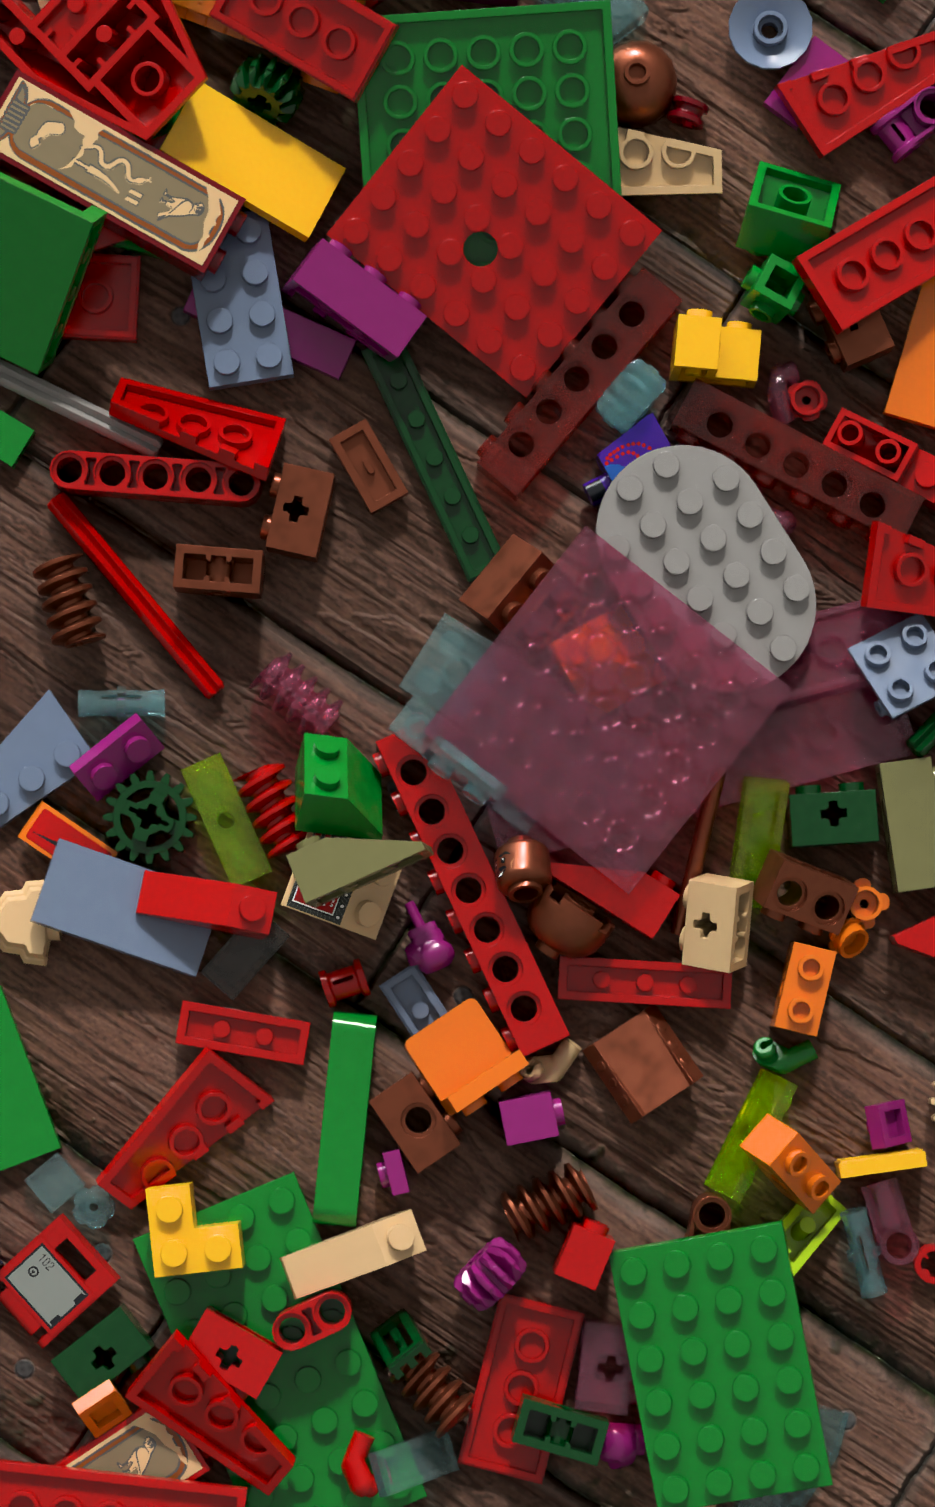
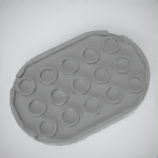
M692 445L667 446L645 453L629 463L615 477L603 496L597 515L595 529L597 552L608 579L661 661L686 682L719 692H739L754 689L773 681L786 672L800 657L812 634L816 616L815 588L809 569L751 477L728 457L716 451Z

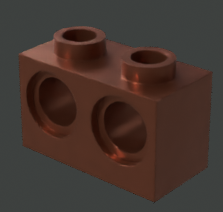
M770 848L754 884L753 899L762 906L760 912L772 919L784 922L786 916L799 921L798 927L814 935L821 936L823 930L839 935L859 888L841 875ZM790 881L791 884L788 892L783 896L777 897L779 887L784 882ZM828 895L826 905L822 909L815 911V904L818 899Z

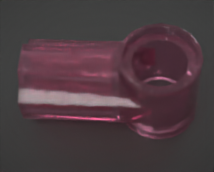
M897 1177L861 1187V1194L876 1240L875 1246L879 1258L890 1265H906L912 1262L919 1251V1240L913 1232ZM894 1233L902 1234L908 1242L907 1252L901 1258H894L887 1251V1240Z

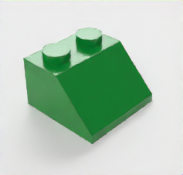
M760 161L735 247L745 249L756 256H770L773 253L781 259L792 262L800 254L828 239L841 184Z
M304 733L295 768V831L382 840V784L380 772L347 738Z

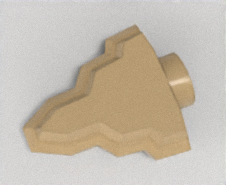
M44 880L26 881L22 890L5 891L0 897V949L6 953L20 955L23 963L47 966L50 941H61L62 933L30 922Z

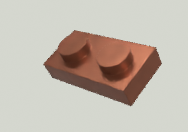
M366 418L329 439L330 445L371 516L409 495L408 490Z

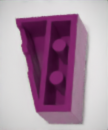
M322 238L309 250L281 291L291 298L297 292L315 306L313 309L315 314L323 319L328 315L347 329L346 334L387 361L392 362L398 358L427 316L419 310L422 307L421 304L408 293L400 291L397 294L386 286V277L369 265L362 268L350 259L352 252L343 244L334 239L328 242Z

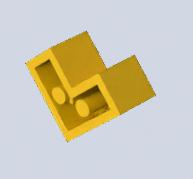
M688 309L687 315H678L673 330L670 381L744 388L755 387L758 378L762 330H754L751 323L742 321H729L726 327H723L722 318L712 317L713 312L704 309Z
M193 1182L151 1186L145 1189L155 1278L244 1267L246 1263L241 1220L197 1225Z

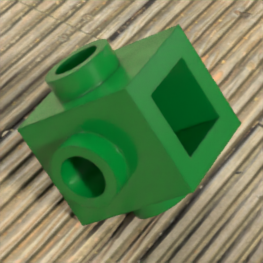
M772 253L759 267L753 264L747 272L740 286L746 292L739 304L748 308L749 313L757 320L766 323L772 322L777 325L787 314L792 317L795 315L805 297V294L801 292L805 283L791 262L781 259Z

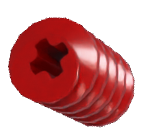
M284 763L267 764L233 780V782H247L238 791L240 798H254L245 807L247 814L261 813L252 823L254 829H268L259 839L261 845H275L266 855L268 860L296 849L295 845L304 840L307 832L295 831V811L291 810V807L295 804V795L284 794V791L293 783L292 780H278L277 775L286 767Z

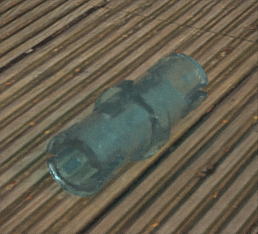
M117 686V690H78V717L117 716V720H126L127 716H132L135 713L139 716L165 717V689L126 690V686Z
M860 1206L842 1211L840 1217L843 1221L849 1250L846 1251L849 1262L854 1264L861 1290V1298L867 1299L884 1295L888 1292V1288L885 1285L878 1257L882 1253L880 1244L874 1241L867 1215V1207ZM859 1236L861 1237V1240H862V1243H863L864 1252H863V1249H862V1245H861V1243H860ZM863 1253H865V1257H866V1260H867L869 1269H868L867 1266H866V1262H865V1258H864V1254H863Z

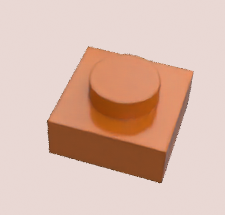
M110 1379L72 1403L78 1416L95 1438H98L133 1414Z

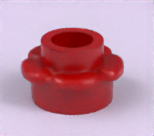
M807 379L801 383L796 382L789 387L786 393L788 398L786 409L788 413L794 418H802L805 422L818 419L820 412L827 407V394L822 390L820 384L814 380ZM804 397H808L810 399V403L805 405L803 404L802 399Z

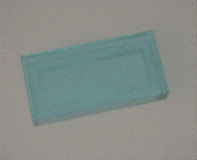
M435 1429L368 1454L379 1496L387 1497L459 1470L449 1432L439 1439L435 1436L437 1431Z

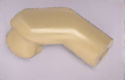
M565 1037L553 1054L527 1058L526 1060L529 1065L519 1072L523 1079L530 1084L538 1085L558 1082L564 1077L582 1048L571 1039Z

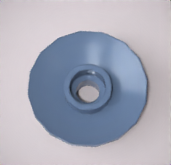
M739 0L735 4L729 18V39L735 52L747 64L762 70H779L794 64L806 52L813 35L812 17L807 5L802 0ZM765 26H772L775 28L777 35L774 38H766L763 36L761 29Z

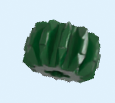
M262 52L255 58L248 56L240 64L231 80L230 90L234 94L232 100L273 125H276L278 122L287 123L294 116L303 101V94L305 92L301 85L303 77L292 73L293 65H284L280 62L278 56L269 59Z

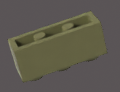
M931 756L880 763L874 766L893 894L935 888V766H932Z

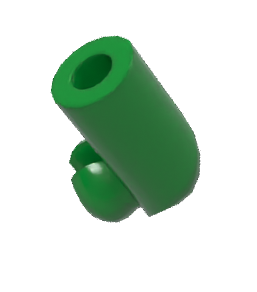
M761 1037L753 1044L752 1055L754 1060L760 1066L782 1075L818 1059L809 1039L789 1049L773 1042V1039L769 1037Z

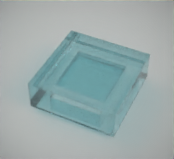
M60 1152L54 1154L24 1180L51 1214L86 1186V1183Z

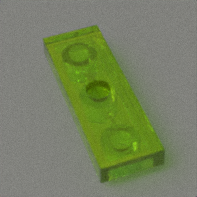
M221 753L181 769L230 883L243 885L273 872ZM225 813H231L235 817V823L229 829L222 828L219 823L220 817Z
M763 1068L760 1069L704 1185L741 1203L746 1191L753 1182V1176L758 1167L739 1145L767 1113L779 1121L782 1120L785 1112L791 1105L792 1097L798 1085Z

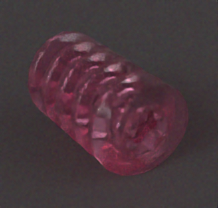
M291 652L276 657L251 683L249 689L263 684L259 694L261 700H266L275 695L276 698L273 702L272 710L278 712L288 707L289 709L284 719L287 724L301 719L297 729V733L300 736L312 730L314 731L313 734L325 735L340 718L339 712L344 701L339 699L328 704L326 701L331 691L329 687L316 693L314 691L318 680L316 675L303 681L301 677L306 667L303 663L290 669L288 666L293 656Z

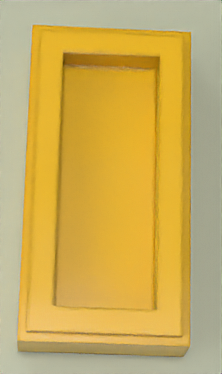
M911 1148L836 1159L834 1164L836 1176L842 1179L926 1167L927 1160L923 1149Z

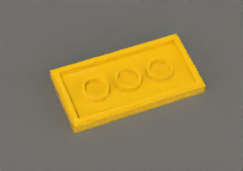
M205 83L184 104L159 149L245 198L244 207L303 242H306L310 237L346 170L345 167Z

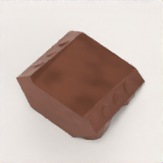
M656 1005L648 1006L582 1050L631 1124L643 1118L704 1076Z

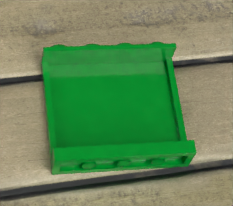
M0 172V357L38 375L53 363L108 212L94 205L81 211Z

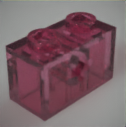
M584 1318L574 1394V1408L576 1410L627 1416L628 1405L636 1406L637 1400L622 1323ZM608 1355L614 1356L616 1364L621 1366L620 1370L612 1372L611 1378H606L603 1369L597 1368L599 1363H606Z

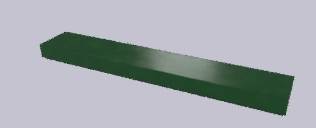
M407 347L392 362L387 361L367 348L361 351L362 356L469 584L473 583L501 548Z

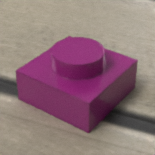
M904 1099L891 1100L864 1107L867 1119L866 1126L870 1135L872 1150L912 1142Z
M400 1147L384 1151L382 1153L384 1161L376 1163L382 1188L391 1187L393 1196L410 1192Z

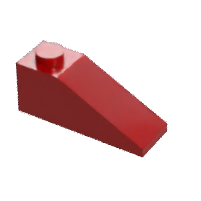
M550 862L553 879L650 940L654 938L680 894L673 890L676 883L656 870L650 876L643 871Z
M145 870L136 914L263 940L270 933L278 892L237 883Z

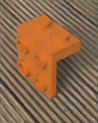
M472 998L465 1000L408 1038L404 1044L405 1051L449 1116L462 1110L467 1117L487 1103L483 1096L496 1086H498L501 1092H504L523 1079L519 1071L529 1065L520 1049L513 1053L509 1050L478 1001Z

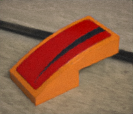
M41 801L18 834L20 839L50 859L59 838L112 857H116L118 854L116 850L43 801Z

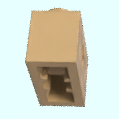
M710 873L689 879V884L686 886L683 894V906L686 909L685 926L679 937V947L683 951L682 965L724 973H731L747 966L754 881Z

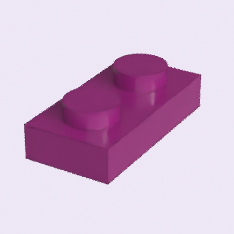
M135 713L72 763L69 768L98 802L116 788L115 785L117 783L121 784L165 747L140 716Z

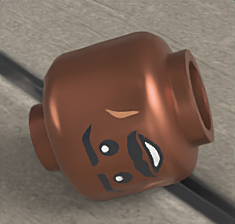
M517 835L510 838L508 842L500 846L495 852L494 863L497 888L512 901L517 903L533 902L543 894V889L548 884H552L549 849L542 842L534 840L527 835Z

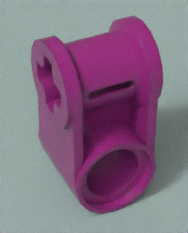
M935 86L922 89L903 105L884 115L869 129L873 136L878 135L893 154L891 160L894 164L904 160L929 137L935 134V118L925 117L920 110L922 103L926 101L935 102Z

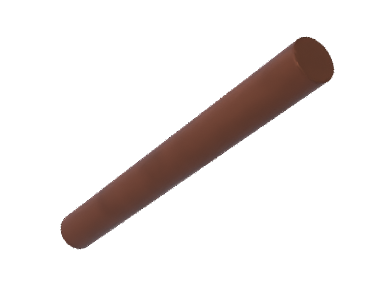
M710 765L679 892L680 896L677 900L670 933L679 936L685 926L686 909L683 906L684 890L689 884V879L702 875L727 769L719 766Z

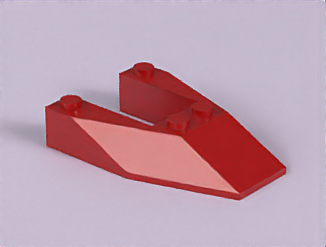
M0 0V50L21 72L148 142L208 80V76L172 0H50L36 16L21 0Z

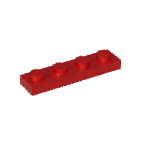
M559 956L557 999L731 1009L733 972L724 973L682 965V963L590 957L572 959L566 956Z

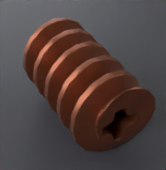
M71 554L49 560L35 568L32 572L35 579L47 580L38 586L37 592L41 596L50 597L41 605L42 610L48 613H56L46 621L48 628L60 629L50 638L53 645L74 648L106 638V633L92 632V627L102 621L101 617L88 616L87 611L97 605V601L83 599L82 596L93 588L90 583H79L78 581L79 577L88 572V568L74 566L73 562L82 557L83 554Z
M570 1163L564 1164V1178H561L554 1170L548 1171L547 1186L538 1177L532 1178L533 1192L531 1193L521 1184L517 1185L516 1200H513L505 1191L500 1193L502 1207L518 1242L519 1231H522L530 1240L535 1238L534 1224H538L546 1233L551 1231L550 1217L552 1216L561 1225H565L567 1223V1209H570L578 1218L582 1217L583 1202H586L594 1211L599 1209L581 1168L580 1171H577Z
M438 1351L432 1353L427 1358L420 1352L415 1356L419 1363L417 1366L411 1369L406 1363L401 1367L405 1375L397 1380L392 1374L389 1381L392 1384L407 1381L401 1395L404 1398L415 1394L418 1395L412 1408L416 1412L429 1408L424 1423L430 1425L440 1421L441 1424L435 1433V1436L440 1439L472 1411L468 1406L474 1394L469 1392L461 1396L457 1395L463 1383L460 1378L449 1383L446 1382L451 1367L449 1365L439 1369L434 1367L440 1356Z

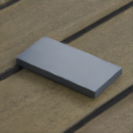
M60 838L54 849L30 919L32 923L193 978L197 975L212 930L136 914L144 871L153 870Z

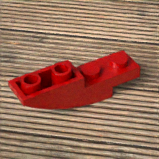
M842 407L825 437L822 447L876 480L935 510V456L919 449L917 443Z

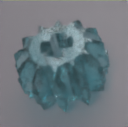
M642 359L633 360L603 392V395L597 401L596 412L603 417L602 420L611 428L614 427L620 433H625L644 417L663 394L666 388V380L659 375L660 372L651 364H646Z

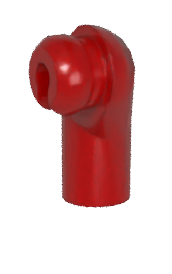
M355 1430L342 1460L341 1469L350 1491L354 1495L371 1498L379 1492L381 1487L380 1478L371 1473L366 1463L375 1438Z

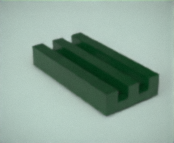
M404 1308L396 1312L370 1334L385 1364L397 1380L405 1375L401 1367L406 1363L411 1369L419 1364L415 1358L416 1355L421 1352L427 1358L433 1353L413 1318ZM401 1322L414 1342L410 1346H408L400 1330L397 1328V1325ZM388 1332L401 1352L396 1357H394L383 1338Z

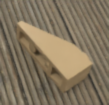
M409 1209L395 1212L280 1258L294 1299H298L427 1250L413 1212Z

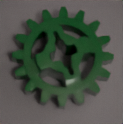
M148 770L146 781H141L133 773L130 775L132 784L130 787L127 788L120 783L115 785L121 794L118 799L107 797L106 802L114 807L113 813L103 815V820L113 822L114 825L113 828L106 832V836L108 838L119 837L120 841L117 843L115 850L120 853L129 847L131 849L129 860L136 862L141 854H145L146 863L153 865L155 855L160 854L165 862L171 861L169 850L174 847L183 853L185 848L180 842L182 837L194 838L195 836L191 830L187 829L188 823L198 821L197 815L187 812V808L191 807L195 800L194 798L182 799L181 794L186 786L180 783L174 788L170 787L172 776L167 773L160 782L156 781L155 773L152 770ZM153 789L149 798L137 803L129 800L134 794L142 790ZM169 795L178 807L179 821L170 818L166 805ZM155 806L157 807L156 814L161 817V820L169 823V825L151 824L148 829H144L145 821L132 811L136 809L140 812H150L152 807ZM122 814L130 817L134 825L135 831L132 835V840L127 836L123 828ZM164 832L173 835L161 845L148 847L154 836Z

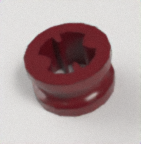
M674 96L672 104L675 107L674 110L668 112L667 119L687 129L702 130L704 122L701 118L703 115L708 114L709 107L705 103L691 97Z

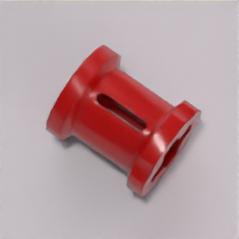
M359 958L354 959L350 966L329 973L325 970L318 972L330 1008L335 1007L337 1001L360 993L364 996L371 995Z

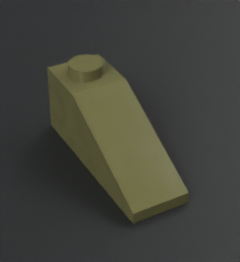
M319 835L297 843L295 845L297 850L287 854L286 857L305 904L317 908L434 855L431 846L422 841L329 837L321 839Z

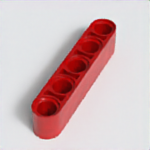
M68 450L57 454L52 459L49 468L50 476L57 487L64 493L71 495L243 508L255 504L260 499L263 490L261 479L218 461ZM74 462L82 466V473L78 480L71 483L61 480L60 473L64 465ZM111 466H120L125 469L123 481L116 486H109L103 483V474ZM154 469H161L168 473L167 483L160 489H151L145 483L146 476ZM198 472L207 473L211 477V483L207 490L197 493L188 488L189 479L193 474ZM238 476H249L254 481L251 492L243 496L235 495L231 491L232 481Z

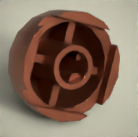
M631 39L615 44L613 46L617 122L622 125H630L631 128H641L656 123L667 114L672 105L673 97L676 96L677 76L672 60L662 48L649 41Z
M558 882L554 886L548 884L543 889V894L533 902H530L528 906L527 920L529 928L539 938L535 946L555 960L560 954L572 959H578L595 953L605 943L614 930L615 925L607 916H605L602 922L598 921L592 916L596 910L595 906Z

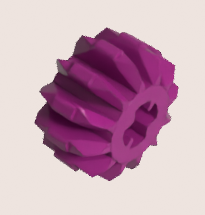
M502 1237L494 1238L491 1242H487L482 1249L478 1250L468 1260L466 1265L459 1270L453 1285L460 1293V1297L469 1306L472 1305L479 1312L492 1307L513 1288V1285L526 1271L527 1263L522 1258L521 1253L511 1243H508Z

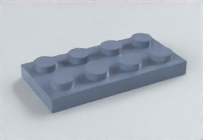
M253 211L244 212L248 216L236 238L230 234L227 235L221 246V249L227 251V254L217 272L213 274L207 271L202 281L191 276L210 391L294 378L269 222Z

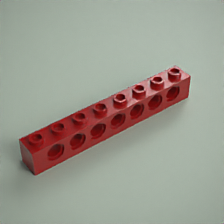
M423 720L376 741L379 752L373 754L372 757L382 778L390 775L397 788V791L390 795L400 817L409 814L416 830L408 833L411 841H422L431 846L434 855L430 856L429 859L434 869L428 871L427 875L437 896L444 892L447 895L452 908L445 911L455 935L464 932L470 948L463 950L473 973L476 974L482 971L489 987L482 989V993L492 1014L500 1010L507 1026L501 1028L500 1031L509 1050L514 1052L520 1049L525 1057L570 1036L505 895L497 888L494 871ZM409 762H418L426 769V777L418 785H409L401 777L402 768ZM427 801H437L445 810L443 819L437 824H427L419 816L420 807ZM449 839L459 842L463 849L461 859L453 864L444 863L437 854L439 845ZM463 879H474L481 887V895L473 903H464L456 895V886ZM485 917L494 919L498 923L500 930L497 939L489 943L480 941L474 933L476 922ZM500 957H510L517 964V975L509 982L499 981L493 974V964ZM519 996H528L535 1002V1015L528 1021H519L511 1013L512 1002Z

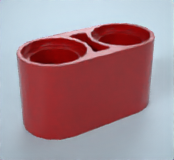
M329 1289L283 1310L273 1323L272 1335L274 1341L284 1350L295 1351L340 1331L347 1326L351 1319L353 1310L351 1299L341 1290ZM327 1299H337L344 1305L345 1315L339 1321L330 1322L321 1315L320 1306ZM286 1318H297L304 1324L305 1334L299 1340H288L281 1333V1323Z

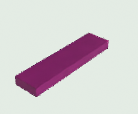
M192 289L183 311L198 319ZM283 308L291 360L340 381L356 346V340Z

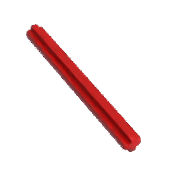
M62 492L52 498L47 504L48 509L202 694L208 699L217 695L224 688L223 681L67 494Z

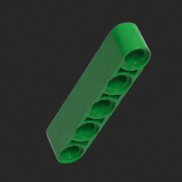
M334 1011L313 1208V1224L356 1228L377 1015Z

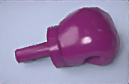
M410 901L404 906L415 926V929L407 934L411 943L404 950L408 964L410 966H417L425 974H431L446 968L455 957L454 948L447 942L435 920L425 924L415 902Z
M609 1422L600 1459L608 1462L611 1469L628 1467L633 1464L636 1456L644 1455L645 1453L641 1424Z

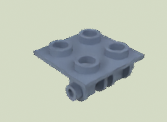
M913 615L847 648L848 653L879 699L874 702V707L880 717L888 715L893 720L935 698V632L923 615Z

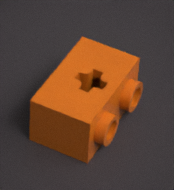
M795 941L789 942L770 1022L771 1027L817 1037L836 958V951Z
M768 1113L739 1145L784 1196L812 1214L816 1212L841 1182L797 1131Z

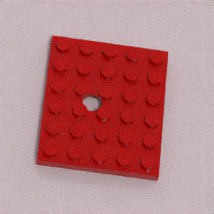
M461 65L326 235L347 247L352 252V256L364 266L369 265L383 274L387 279L386 284L398 294L400 291H403L414 297L421 304L422 307L419 310L526 398L662 230L466 67ZM486 232L497 243V256L493 262L486 266H475L464 255V243L473 233Z

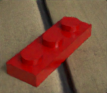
M183 1000L175 1043L200 1048L208 1046L211 1050L304 1065L311 1022Z

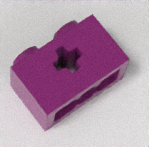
M549 1090L498 1100L507 1146L559 1136L558 1126L566 1125L561 1099H552Z

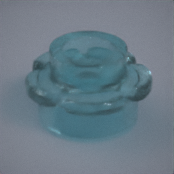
M92 1186L91 1189L83 1188L74 1197L75 1207L72 1210L74 1218L79 1224H87L91 1229L105 1226L107 1219L112 1218L115 1213L114 1200L110 1199L109 1193L100 1186ZM91 1203H96L98 1205V1209L96 1211L90 1210Z

